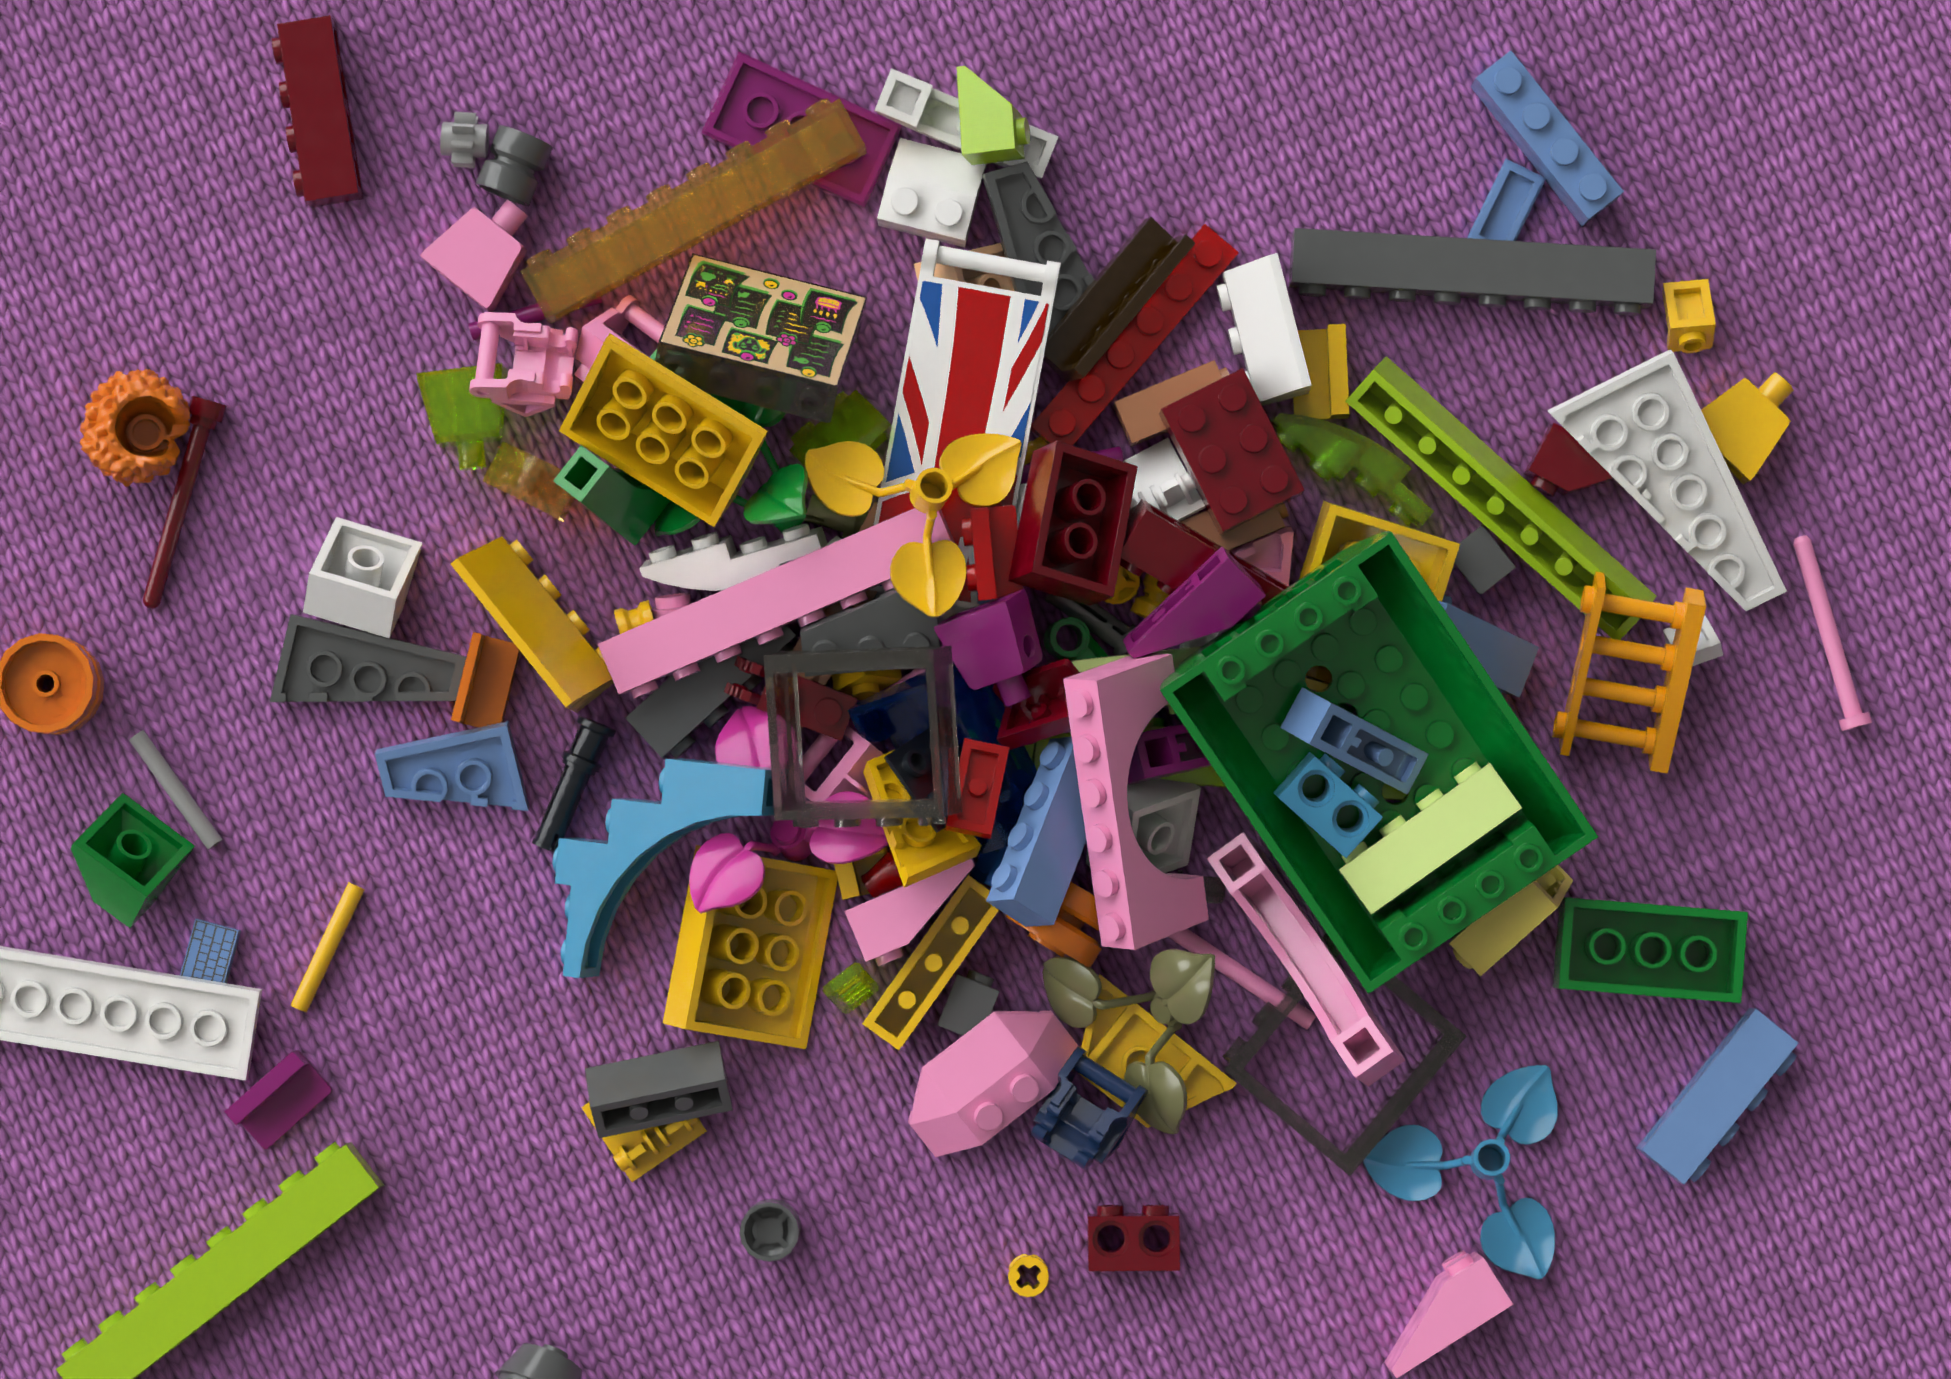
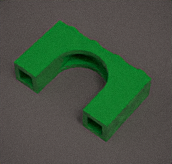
M661 342L650 356L654 361L738 413L745 407L746 403L697 359L679 346ZM582 445L553 480V482L634 546H636L671 501L621 469L611 468Z

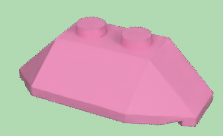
M1051 1010L1040 1012L994 1011L922 1067L908 1123L935 1157L981 1146L1055 1089L1059 1082L1058 1073L1078 1047V1044Z

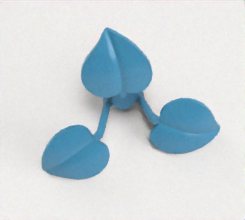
M1548 1066L1522 1067L1503 1075L1492 1083L1483 1096L1481 1116L1487 1125L1501 1130L1496 1140L1488 1139L1481 1142L1473 1150L1471 1156L1440 1161L1442 1156L1440 1140L1429 1129L1420 1125H1404L1392 1130L1364 1155L1363 1163L1372 1179L1389 1194L1406 1201H1423L1435 1196L1442 1186L1439 1170L1470 1166L1477 1177L1484 1180H1494L1498 1203L1502 1212L1491 1214L1482 1225L1480 1242L1484 1254L1495 1266L1508 1272L1534 1279H1542L1547 1274L1555 1250V1232L1551 1217L1547 1210L1532 1198L1519 1199L1509 1207L1504 1187L1505 1179L1502 1173L1510 1163V1153L1504 1144L1507 1135L1518 1144L1530 1145L1542 1141L1554 1129L1558 1116V1104L1553 1088L1551 1070Z

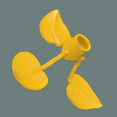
M988 433L958 438L943 451L939 460L940 469H925L919 474L916 481L906 479L904 483L885 488L877 487L884 477L882 460L876 451L863 443L843 441L821 448L809 449L805 455V467L808 481L817 498L829 510L842 516L855 517L865 514L871 506L873 495L885 497L904 491L910 492L912 505L918 511L926 513L923 544L909 542L902 545L891 560L890 577L895 590L904 600L927 616L938 618L946 613L958 599L965 583L966 562L962 551L956 543L949 540H940L932 543L931 537L937 511L944 506L952 490L957 488L961 499L972 506L990 507L1001 502L1008 495L1015 481L1021 441L1005 435Z

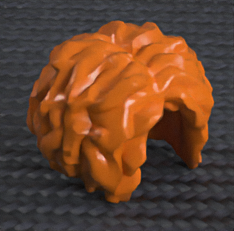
M150 369L129 371L127 375L121 371H116L113 376L108 378L106 383L99 384L98 390L91 393L92 402L85 405L86 417L80 426V431L84 435L80 440L81 450L88 455L92 465L98 467L104 476H112L116 482L122 483L125 487H129L133 482L139 484L150 483L154 476L168 475L171 471L170 467L176 464L180 454V449L175 439L185 434L189 429V405L187 400L183 398L182 390L178 387H171L166 377L159 378L158 374Z

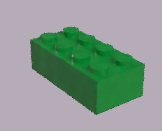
M1564 897L1558 909L1553 988L1741 1003L1748 912Z

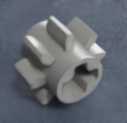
M455 111L454 122L442 123L440 151L443 156H452L451 164H453V167L475 168L476 158H487L489 150V125L478 124L476 113Z

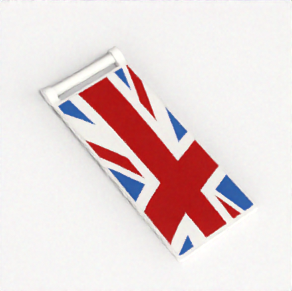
M926 238L881 488L904 483L906 479L916 481L919 474L928 468L940 469L939 460L943 451L958 438L974 434H1000L1019 439L1021 441V449L1017 461L1015 481L1010 492L1001 502L990 507L1013 505L1016 508L1061 263L1047 260L1045 265L940 246V241ZM936 263L1042 282L1041 296L933 277ZM955 488L941 508V511L954 542L964 555L966 565L975 564L973 545L964 546L962 519L971 518V508L982 507L972 506L964 502L959 496L957 488ZM904 491L879 497L874 525L914 509L915 507L910 501V492ZM966 573L963 589L954 605L972 608L992 601H978L977 591L968 592ZM882 584L870 589L885 593Z

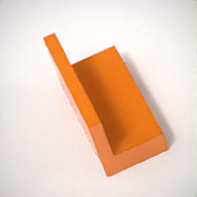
M473 632L451 717L452 721L474 727H483L503 722L521 652L514 643Z

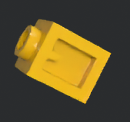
M1708 279L1663 283L1662 296L1668 326V350L1697 353L1703 349L1712 348L1716 322Z

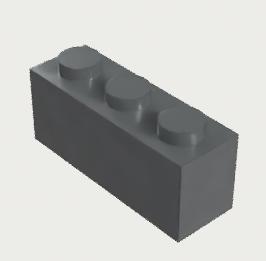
M719 1041L585 1068L590 1109L598 1138L733 1110L727 1072Z

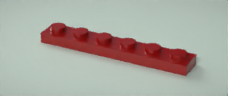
M1204 224L1192 238L1195 242L1194 246L1084 378L1067 382L1031 424V430L1047 444L1059 441L1074 446L1238 256L1239 252L1209 226Z

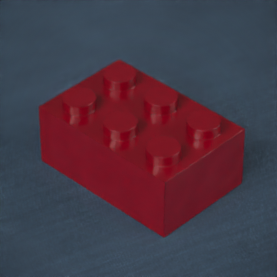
M1243 368L1161 408L1159 415L1220 535L1302 495L1305 491Z
M1059 441L1034 450L1008 581L1089 606L1114 597L1138 466Z

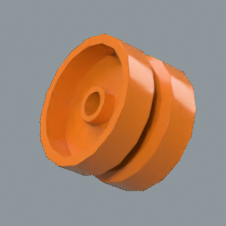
M38 633L19 639L4 652L0 660V708L11 722L31 732L63 735L79 730L94 717L103 701L105 680L100 664L87 647L67 637ZM45 678L54 680V687L50 692L47 689H43Z
M1073 882L1069 884L1054 925L1026 927L1006 915V918L1029 931L1028 936L1061 957H1064L1065 954L1088 968L1092 966L1101 951L1098 941L1080 931L1084 923L1099 931L1095 897Z

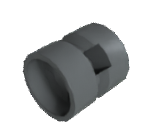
M499 125L490 148L495 157L494 159L484 161L476 185L511 202L529 206L538 186V181L533 175L535 171L544 170L553 147L527 133Z
M773 1198L761 1200L753 1205L742 1219L740 1227L741 1242L747 1252L758 1260L768 1262L780 1260L791 1253L799 1240L801 1232L799 1215L794 1208L783 1200Z

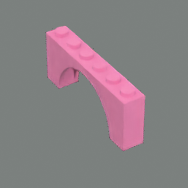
M1150 653L1135 659L1130 655L1063 679L1101 945L1103 947L1136 950L1209 920L1203 876L1178 873L1165 874L1157 869L1141 850L1134 835L1128 812L1127 785L1132 756L1137 742L1149 721L1164 706L1169 704L1161 693L1160 686L1175 671L1172 654Z

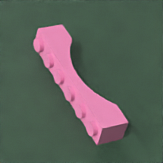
M1242 832L1206 858L1232 897L1244 910L1287 969L1316 1014L1329 1040L1354 1077L1369 1087L1404 1062L1405 1058L1258 843Z

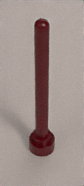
M196 396L191 397L189 412L191 414L189 422L193 424L143 596V603L149 609L157 608L161 603L210 430L216 429L217 422L222 423L227 407L226 405Z

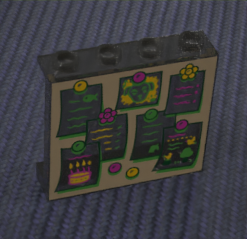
M692 253L659 339L655 361L706 393L830 424L837 393L853 345L857 343L860 335L867 297Z

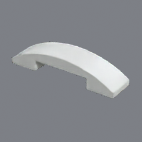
M891 68L874 111L911 130L961 150L958 98L932 88L933 85ZM1029 125L1030 144L1024 145L1025 159L996 162L994 164L1009 167L1028 161L1035 176L1042 179L1058 136Z

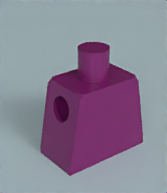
M1025 589L955 613L933 627L969 688L977 690L996 683L1005 706L1019 703L1031 696L1022 673L1027 672L1040 663L1043 654Z

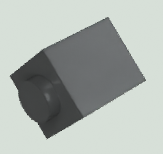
M969 969L966 977L957 974L937 1025L964 1035L988 1017L1000 992L992 988L994 979Z

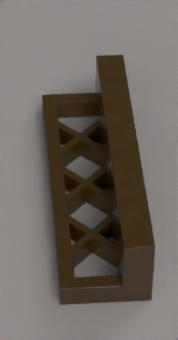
M1152 217L1144 219L1047 337L1043 361L1066 382L1084 378L1190 251L1195 242L1186 234L1173 238Z

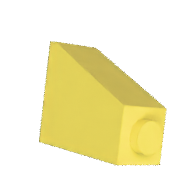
M1557 865L1454 935L1449 943L1454 948L1453 953L1456 959L1468 969L1473 968L1482 976L1559 907L1573 879Z

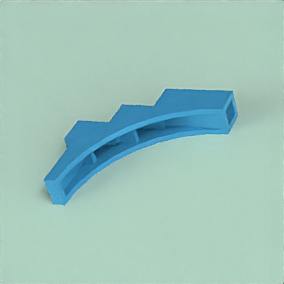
M685 758L665 759V767L662 769L659 777L662 801L636 798L612 799L605 821L606 830L609 833L608 841L580 837L559 838L558 847L555 849L552 861L553 869L556 872L555 884L571 885L570 894L565 902V916L568 919L567 934L561 947V961L564 964L563 976L574 978L599 976L605 941L617 909L636 878L658 854L683 836L716 821L740 816L780 815L784 769Z

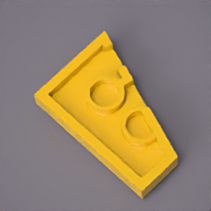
M890 751L867 761L863 774L874 805L880 814L885 836L905 888L976 857L981 844L973 835L945 830L946 827L938 833L935 832L884 759L885 756L893 752Z

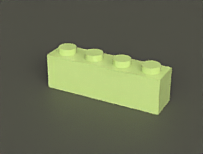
M1477 762L1473 763L1454 777L1459 785L1443 795L1439 788L1417 803L1421 810L1417 815L1407 822L1402 815L1398 816L1379 830L1384 837L1370 848L1363 841L1347 858L1341 857L1346 865L1340 868L1339 871L1370 915L1522 809L1490 763L1482 769Z

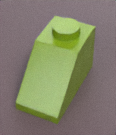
M966 66L956 67L961 151L964 158L971 165L1025 159L1024 145L1030 144L1028 119L1022 117L1020 112L1008 100Z

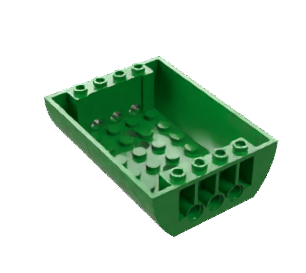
M1391 531L1375 534L1337 553L1263 604L1250 619L1244 622L1242 620L1238 621L1233 627L1228 628L1190 654L1160 686L1163 696L1368 994L1598 838L1594 829ZM1314 666H1324L1331 674L1329 685L1321 691L1309 689L1305 682L1307 672ZM1303 687L1335 705L1341 703L1351 704L1356 710V716L1429 754L1408 794L1396 803H1390L1384 799L1382 795L1384 782L1327 754L1346 771L1340 777L1344 783L1352 790L1360 784L1379 801L1374 809L1383 818L1361 841H1364L1368 848L1384 838L1379 830L1392 820L1402 815L1407 822L1421 812L1417 803L1439 788L1443 795L1458 786L1459 784L1454 777L1475 762L1478 763L1481 769L1490 763L1522 809L1370 915L1339 871L1340 868L1346 865L1341 858L1343 855L1273 793L1309 752L1318 759L1326 753L1280 727ZM1318 774L1307 777L1302 786L1304 796L1307 798L1320 796L1325 789V780L1322 775ZM1354 805L1342 807L1336 817L1338 826L1340 828L1354 826L1359 819V810Z

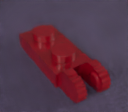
M737 656L734 666L745 673L767 678V682L762 695L748 690L747 687L738 683L729 682L726 684L724 693L755 704L759 710L842 741L856 705L857 697L773 665L770 668L747 658Z

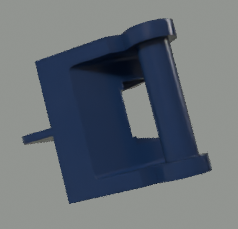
M1078 1046L1058 1073L1059 1082L1034 1117L1033 1121L1037 1124L1033 1127L1031 1136L1059 1153L1060 1158L1063 1159L1065 1157L1087 1171L1094 1160L1102 1165L1120 1147L1148 1090L1141 1085L1137 1088L1088 1058L1086 1056L1087 1051ZM1076 1072L1125 1102L1126 1104L1122 1110L1117 1112L1107 1107L1103 1111L1077 1093V1087L1072 1083Z

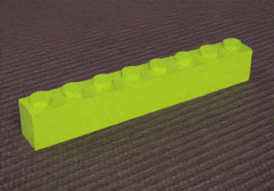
M1387 356L1370 372L1345 401L1579 610L1584 586H1592L1595 571L1605 574L1606 594L1651 602L1657 597ZM1601 611L1598 626L1611 638L1621 640L1640 618Z
M335 1141L314 1157L319 1165L304 1176L299 1169L278 1185L283 1193L268 1204L263 1197L243 1212L242 1215L247 1221L232 1232L227 1225L207 1240L206 1243L210 1250L196 1260L191 1253L170 1269L174 1278L160 1288L155 1281L135 1296L134 1300L138 1306L125 1316L118 1310L100 1323L97 1327L102 1334L89 1344L82 1338L64 1351L61 1355L66 1362L59 1366L56 1371L63 1379L137 1378L384 1186V1184L352 1142L340 1148Z

